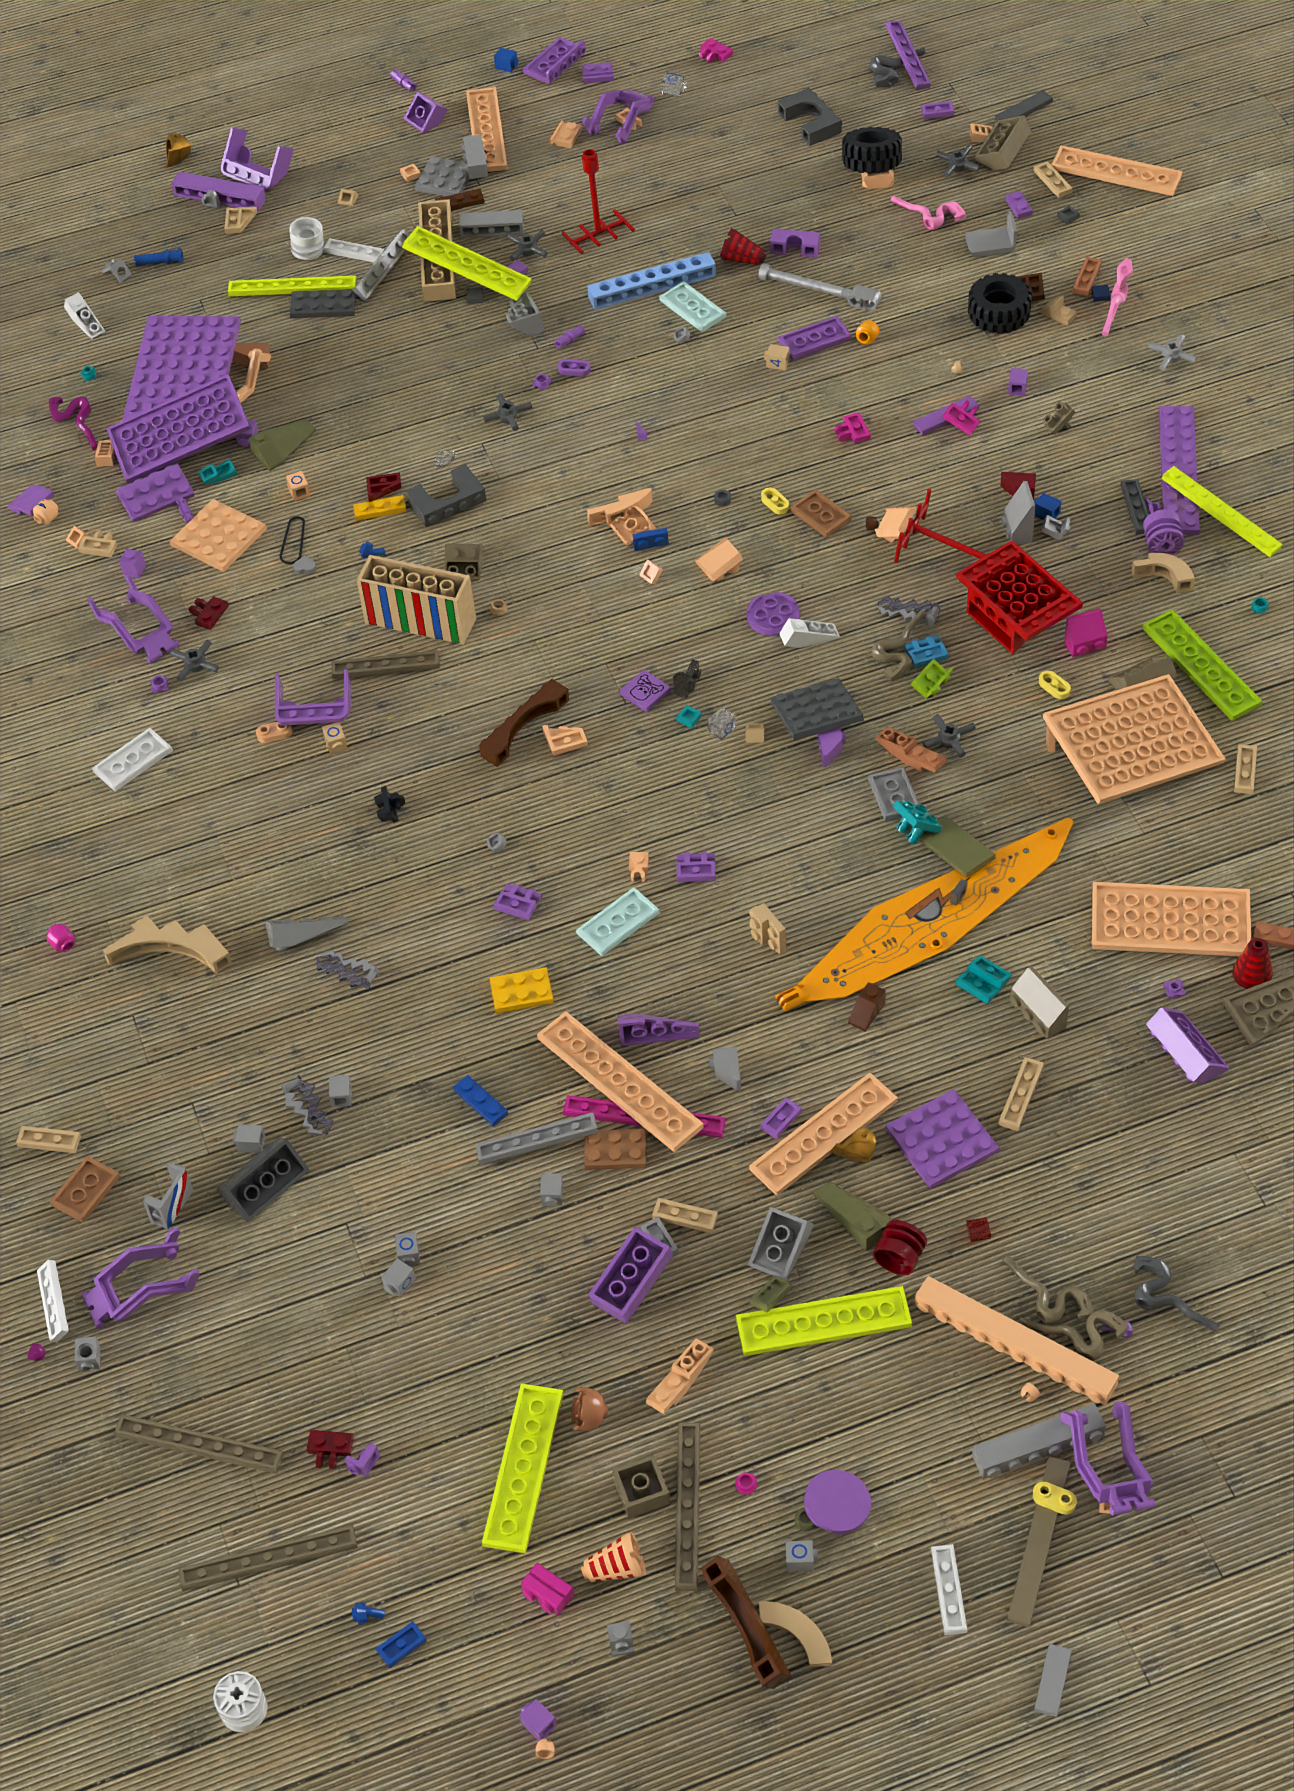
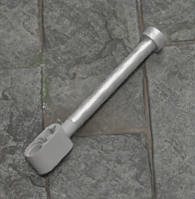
M764 263L759 269L758 278L760 280L768 281L773 279L846 298L851 306L868 311H874L882 299V294L878 290L861 285H856L851 290L774 270L771 265Z

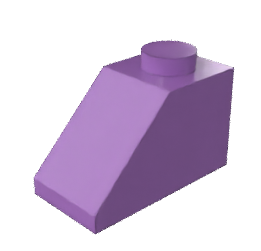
M840 727L818 733L823 767H827L842 752V743H845L846 740L845 733L841 732Z

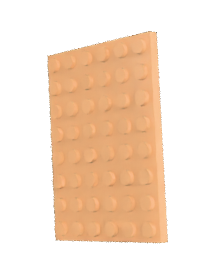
M1169 674L1051 710L1043 715V719L1098 804L1223 764L1226 760Z

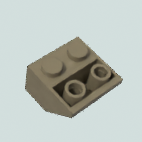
M445 544V570L470 575V580H480L483 563V544Z

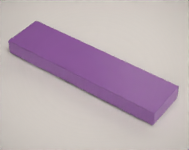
M971 396L954 402L961 407L968 400L970 403L967 409H965L968 413L975 406L979 410V404ZM950 405L913 421V426L923 436L949 424L950 422L942 416Z

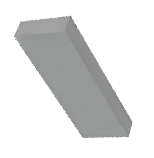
M1049 1644L1034 1712L1057 1717L1072 1649Z

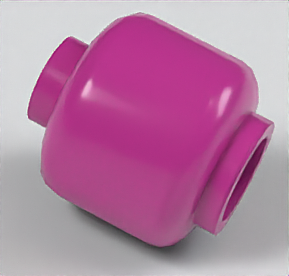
M54 924L48 929L46 939L57 952H67L74 946L75 935L67 925Z

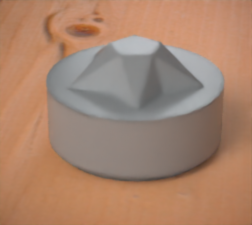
M680 327L674 332L673 338L679 344L684 343L690 338V332L686 327Z
M493 833L487 840V846L493 852H500L506 846V838L501 833Z

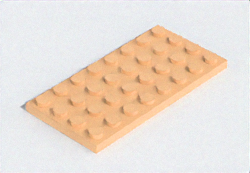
M1093 882L1092 949L1240 956L1251 940L1250 889Z

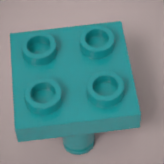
M896 800L893 805L902 815L896 828L906 834L910 825L913 826L906 837L913 844L918 843L924 831L940 833L943 828L937 822L938 819L927 812L928 809L922 804L915 805L909 801L902 802Z

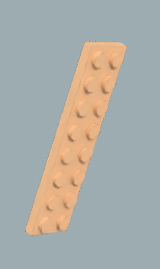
M496 87L466 91L472 136H482L487 172L508 170Z
M1062 145L1052 162L1053 168L1058 172L1174 196L1183 171Z
M868 1073L749 1165V1170L778 1196L832 1154L830 1151L836 1143L842 1145L860 1127L865 1128L896 1104L898 1097L876 1077Z

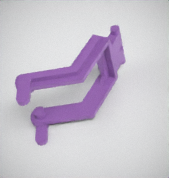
M628 89L626 91L615 90L603 93L600 96L591 120L589 117L584 116L582 123L590 135H595V133L600 131L599 123L607 105L620 103L631 106L623 127H619L616 133L618 142L624 144L627 142L637 115L648 112L652 107V103H654L655 97Z
M127 574L125 579L130 586L128 595H126L127 601L147 606L160 623L158 629L140 640L133 639L116 614L109 612L106 608L104 610L97 608L91 597L87 601L97 620L112 625L131 652L138 654L144 651L149 657L146 659L151 664L163 656L161 649L167 654L180 645L177 640L172 641L168 635L171 633L173 625L151 595L138 591L131 576Z
M172 1228L169 1231L163 1244L128 1248L94 1278L96 1287L91 1291L83 1292L82 1297L88 1310H92L90 1315L97 1329L104 1326L103 1321L108 1317L124 1321L151 1297L193 1290L200 1276L197 1269L192 1270L188 1276H181L178 1280L145 1284L122 1305L111 1284V1281L134 1261L161 1257L174 1259L179 1250V1245L176 1242L180 1234L178 1228Z
M1124 1401L1114 1402L1112 1413L1114 1418L1119 1420L1123 1459L1136 1480L1112 1485L1102 1484L1088 1461L1084 1425L1088 1424L1086 1413H1081L1079 1410H1073L1071 1413L1061 1412V1421L1071 1426L1076 1468L1099 1503L1109 1502L1112 1516L1132 1512V1507L1135 1511L1155 1508L1154 1499H1148L1146 1494H1150L1153 1480L1135 1452L1130 1406Z

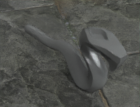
M922 47L915 50V52L919 56L924 54L926 50ZM878 55L871 59L870 69L874 74H877L873 78L875 86L891 87L898 81V72L888 67L903 65L904 63L901 58L893 59Z
M1136 1256L1134 1261V1272L1136 1274L1139 1270H1146L1161 1277L1160 1279L1146 1281L1137 1287L1134 1298L1139 1307L1145 1310H1154L1163 1306L1174 1305L1190 1319L1217 1332L1220 1324L1193 1311L1179 1297L1174 1295L1150 1296L1152 1291L1168 1285L1172 1278L1171 1270L1167 1264L1157 1258Z

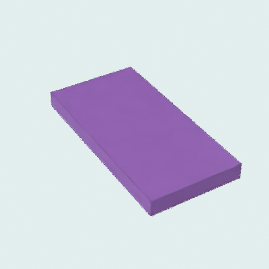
M838 316L778 336L779 343L782 346L789 347L792 361L852 340V335Z

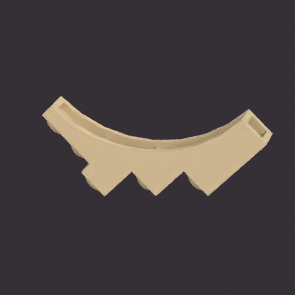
M148 916L137 920L131 925L133 932L126 934L123 938L102 950L106 962L110 966L123 959L149 952L184 954L204 963L216 974L232 964L229 952L205 924L187 933L176 920L159 929Z

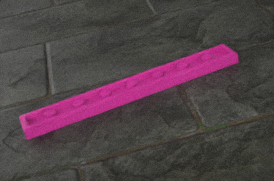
M567 1095L563 1116L577 1117L593 1112L595 1120L643 1127L613 1101ZM690 1112L704 1126L697 1135L722 1138L726 1121L725 1117Z

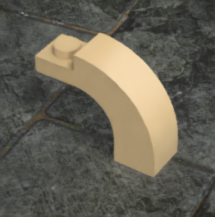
M1148 553V559L1133 561V579L1157 575L1167 578L1172 583L1176 593L1192 591L1194 589L1195 577L1191 568L1183 560L1173 555Z

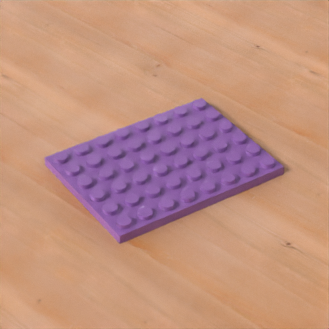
M148 316L122 421L229 374L241 324L240 317Z

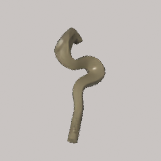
M922 610L904 628L900 638L879 640L871 649L872 657L878 662L891 663L901 661L892 669L884 668V674L889 681H895L905 676L912 666V659L904 653H887L885 651L897 649L906 644L912 629L926 616V613Z
M1010 1255L1003 1259L1005 1264L1023 1283L1038 1292L1035 1311L1043 1324L1052 1325L1062 1319L1065 1312V1301L1068 1298L1074 1300L1081 1310L1078 1313L1079 1320L1088 1319L1089 1315L1094 1312L1088 1296L1079 1287L1063 1289L1056 1298L1054 1308L1049 1309V1293L1047 1288L1041 1282L1029 1277Z
M1097 1310L1089 1315L1087 1319L1086 1329L1091 1340V1344L1088 1345L1081 1334L1071 1326H1049L1020 1317L1018 1323L1027 1328L1038 1330L1042 1333L1067 1335L1071 1339L1077 1353L1091 1361L1100 1358L1104 1349L1103 1339L1095 1324L1102 1323L1116 1330L1117 1339L1121 1338L1129 1328V1325L1117 1315L1105 1310Z

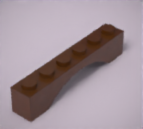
M553 679L543 684L539 691L531 695L527 702L519 706L515 713L507 717L503 724L495 728L491 735L481 741L479 745L481 757L498 767L509 757L511 743L517 732L524 725L541 715L557 712L569 701L568 688Z
M716 1556L701 1567L700 1570L709 1587L725 1606L739 1629L748 1649L751 1666L761 1685L775 1689L792 1676L729 1560Z

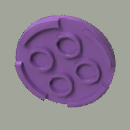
M774 592V594L763 596L758 595L747 607V621L751 628L758 633L768 636L780 635L779 633L789 618L800 619V609L797 601L781 592Z
M828 1470L816 1475L808 1484L804 1496V1507L809 1519L817 1527L820 1526L827 1531L834 1532V1534H848L859 1529L866 1521L871 1509V1497L865 1484L855 1475L843 1470Z

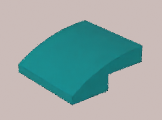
M979 955L969 963L968 970L956 979L955 985L988 1004L1003 989L1012 977V974Z

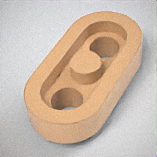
M278 722L261 725L256 729L257 740L261 743L287 739L293 733L291 725H281Z

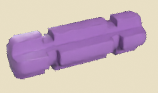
M180 497L176 500V504L182 517H184L185 523H189L194 516L186 500Z

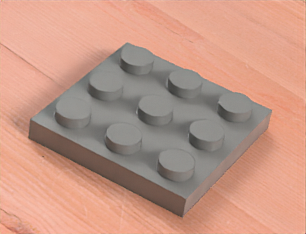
M430 157L415 184V191L442 196L462 193L469 181V173H465V163Z

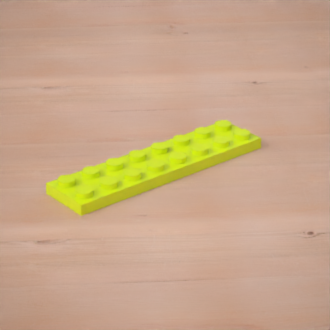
M419 226L403 242L402 248L516 301L531 284L532 278Z
M903 1286L778 1307L768 1312L761 1310L736 1315L744 1356L912 1327Z
M528 1384L520 1385L482 1539L483 1547L526 1554L562 1403L563 1390Z

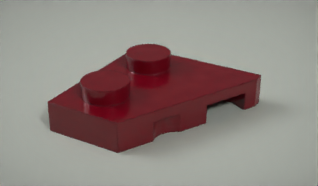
M400 472L366 477L369 502L402 488Z

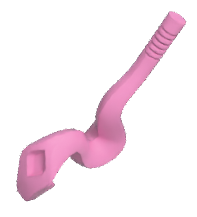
M896 196L891 197V202L909 210L922 213L923 223L929 230L938 229L943 225L944 213L955 216V222L966 218L965 211L956 202L940 205L936 211V217H932L929 209L925 206L911 204Z
M1124 259L1117 267V282L1111 293V304L1102 331L1103 336H1108L1120 303L1125 302L1127 298L1128 284L1126 282L1133 272L1131 259Z

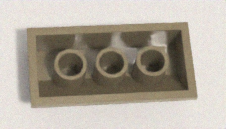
M1025 116L998 120L974 159L994 171L1009 168L1031 132Z

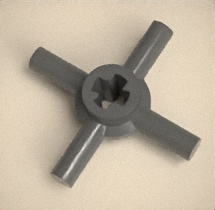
M967 145L963 151H953L951 155L939 150L937 151L936 157L949 161L950 166L944 172L945 177H949L953 171L961 172L965 167L977 172L979 171L980 165L967 161L966 156L972 150L970 145Z
M540 230L534 236L526 234L520 238L509 233L507 238L518 244V250L510 256V259L515 261L521 255L532 256L534 253L544 258L547 257L548 252L537 247V241L545 235V232Z
M500 393L496 396L500 403L498 412L483 416V420L488 422L501 418L503 423H510L512 430L517 431L519 427L515 419L518 412L532 409V404L528 402L514 406L513 402L506 401L503 394Z
M206 640L199 650L190 649L186 653L176 649L171 650L170 655L184 660L185 667L177 676L179 681H183L190 671L199 672L203 668L213 672L218 671V665L205 661L204 654L212 645L210 640Z
M936 714L933 719L940 728L938 737L923 742V746L930 748L941 743L945 748H953L960 758L964 757L966 753L958 743L960 735L975 730L974 723L957 728L954 724H945L940 715Z

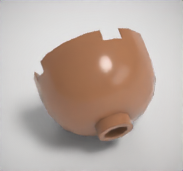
M578 1387L576 1392L580 1393L578 1398L574 1397L571 1411V1422L576 1421V1426L572 1428L575 1431L582 1432L595 1430L601 1425L603 1418H607L608 1406L605 1405L604 1398L596 1390Z

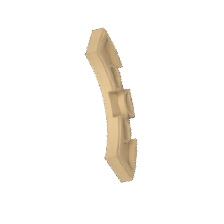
M759 1601L760 1618L764 1626L781 1629L796 1637L805 1650L809 1667L832 1666L828 1643L820 1629L810 1618L790 1606L777 1602Z

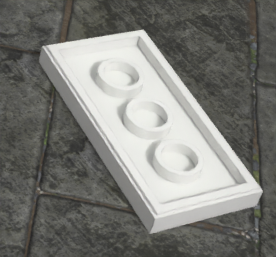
M148 728L92 769L99 778L116 792L170 754L173 749L157 733Z

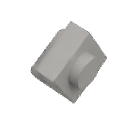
M1047 515L1043 520L1041 532L1060 540L1070 531V518L1067 517L1061 522Z

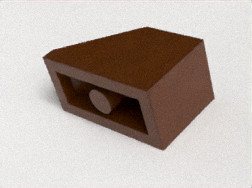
M868 982L857 998L848 1024L866 1032L885 1005L886 990Z

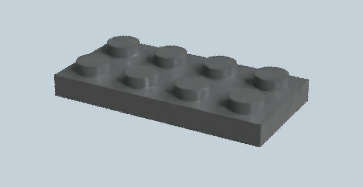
M353 289L292 292L290 318L355 316L357 294Z

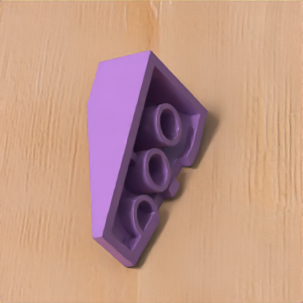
M624 1014L618 1016L621 1046L700 1038L699 1023L644 1014Z

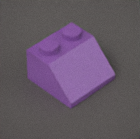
M417 91L403 119L422 133H425L442 122L448 109L431 97Z

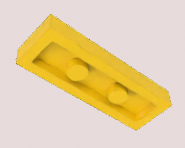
M403 495L353 504L356 521L407 512Z

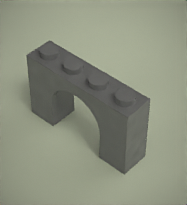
M810 88L778 100V114L785 121L803 114L819 117L802 125V138L809 146L841 133V118Z
M466 464L451 470L452 482L459 492L450 499L437 500L430 497L421 484L405 490L407 503L425 527L436 524L486 501L485 488Z

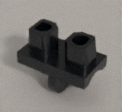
M386 786L381 787V794L375 796L374 800L378 808L383 806L384 808L376 811L377 816L382 822L389 819L393 823L398 822L397 810H400L405 804V798L397 792L389 793Z

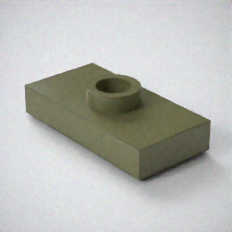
M774 1276L750 1298V1305L768 1312L792 1290V1283Z

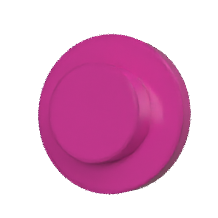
M742 1473L736 1478L735 1487L741 1494H752L757 1488V1479L750 1473Z

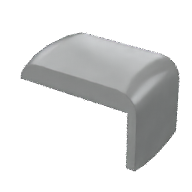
M1008 211L1007 227L965 232L967 247L974 257L1014 251L1016 248L1017 228L1011 211Z

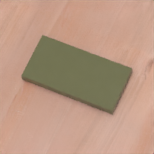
M946 815L937 821L943 827L940 833L924 831L919 838L920 842L966 878L996 859L995 853Z

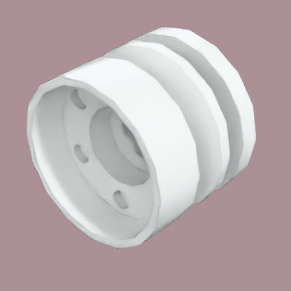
M302 217L293 221L289 226L292 254L302 260H312L321 256L324 252L323 228L320 221L310 217Z
M236 1671L220 1679L215 1687L213 1699L214 1705L225 1726L235 1732H247L259 1726L266 1717L268 1705L261 1685L255 1676L248 1672Z

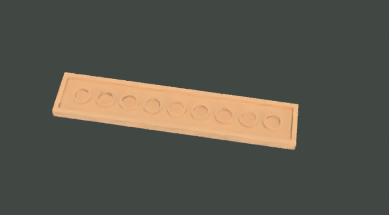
M565 1011L537 1034L539 1041L673 1152L677 1151L704 1128L703 1123L568 1012Z

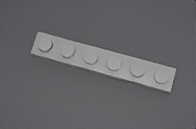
M403 228L396 234L354 287L353 291L363 301L368 299L406 249L402 248L409 234Z
M592 1112L475 1145L479 1163L482 1165L596 1134L598 1129L594 1113Z

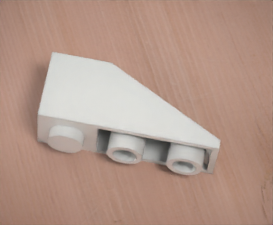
M79 292L65 299V310L91 339L105 333L104 328Z
M791 618L787 620L779 633L784 646L796 648L840 637L833 623Z

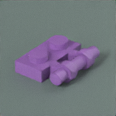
M705 851L701 852V854H690V852L677 854V882L715 881V853H707Z
M506 883L504 890L509 893L500 892L494 903V910L530 920L537 907L536 901L533 900L541 901L542 894L537 893L533 889L521 888L517 884L511 885Z

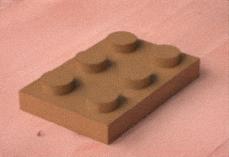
M816 489L790 506V511L825 538H828L852 521V515Z
M646 1129L598 1130L596 1134L585 1136V1170L646 1168Z
M86 1156L50 1200V1204L54 1208L84 1223L118 1181L120 1174Z

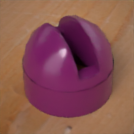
M33 1343L28 1352V1359L33 1361L42 1360L45 1356L44 1347Z

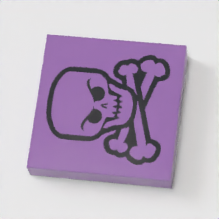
M643 670L620 690V695L643 711L648 712L671 692V687L646 670Z

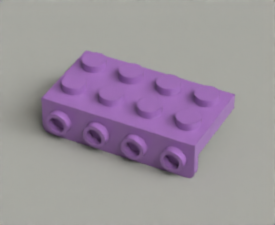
M558 37L523 68V73L550 85L586 53L585 41L581 40L576 44Z
M178 464L167 466L164 470L153 472L143 479H137L133 483L123 485L116 490L117 498L122 502L132 522L175 505L176 500L180 497L186 500L195 496L193 489Z

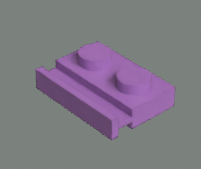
M612 62L582 65L584 84L614 81Z

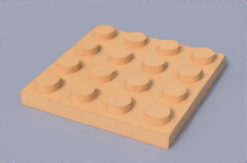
M212 499L170 540V545L225 572L267 527L266 524Z

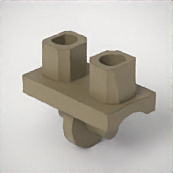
M1058 402L1054 408L1057 412L1053 416L1047 414L1043 418L1045 426L1054 435L1059 430L1061 431L1064 426L1068 429L1071 427L1068 422L1076 412L1066 402Z

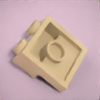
M764 903L753 907L749 911L751 916L749 925L752 928L750 932L754 940H758L762 946L768 943L771 949L776 950L779 955L785 953V927Z

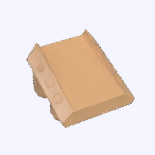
M893 169L880 173H861L862 186L865 188L879 189L894 185Z
M636 506L629 507L626 510L625 516L617 517L609 524L626 546L633 543L632 534L657 529L642 509Z
M916 507L885 508L887 512L878 529H875L877 536L883 537L889 542H893L895 538L899 539V534L905 532L909 518H912L917 510Z
M726 537L698 557L695 562L710 580L714 582L723 579L724 574L727 572H738L739 563L743 558L741 553L737 551Z

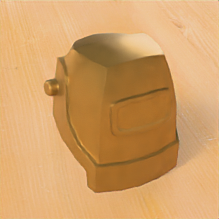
M177 133L168 135L166 139V168L180 163L190 155L191 145L185 136Z
M860 1127L842 1145L836 1143L830 1152L853 1162H869L876 1149V1136L870 1130Z

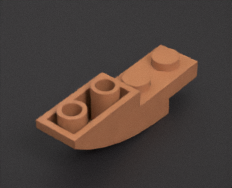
M886 727L876 737V741L892 755L920 772L927 769L936 773L947 762L946 756L918 745L916 738L890 727Z

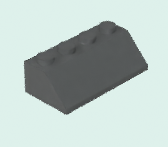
M278 1137L220 1185L217 1190L226 1203L245 1221L249 1222L306 1174L309 1168L287 1138Z

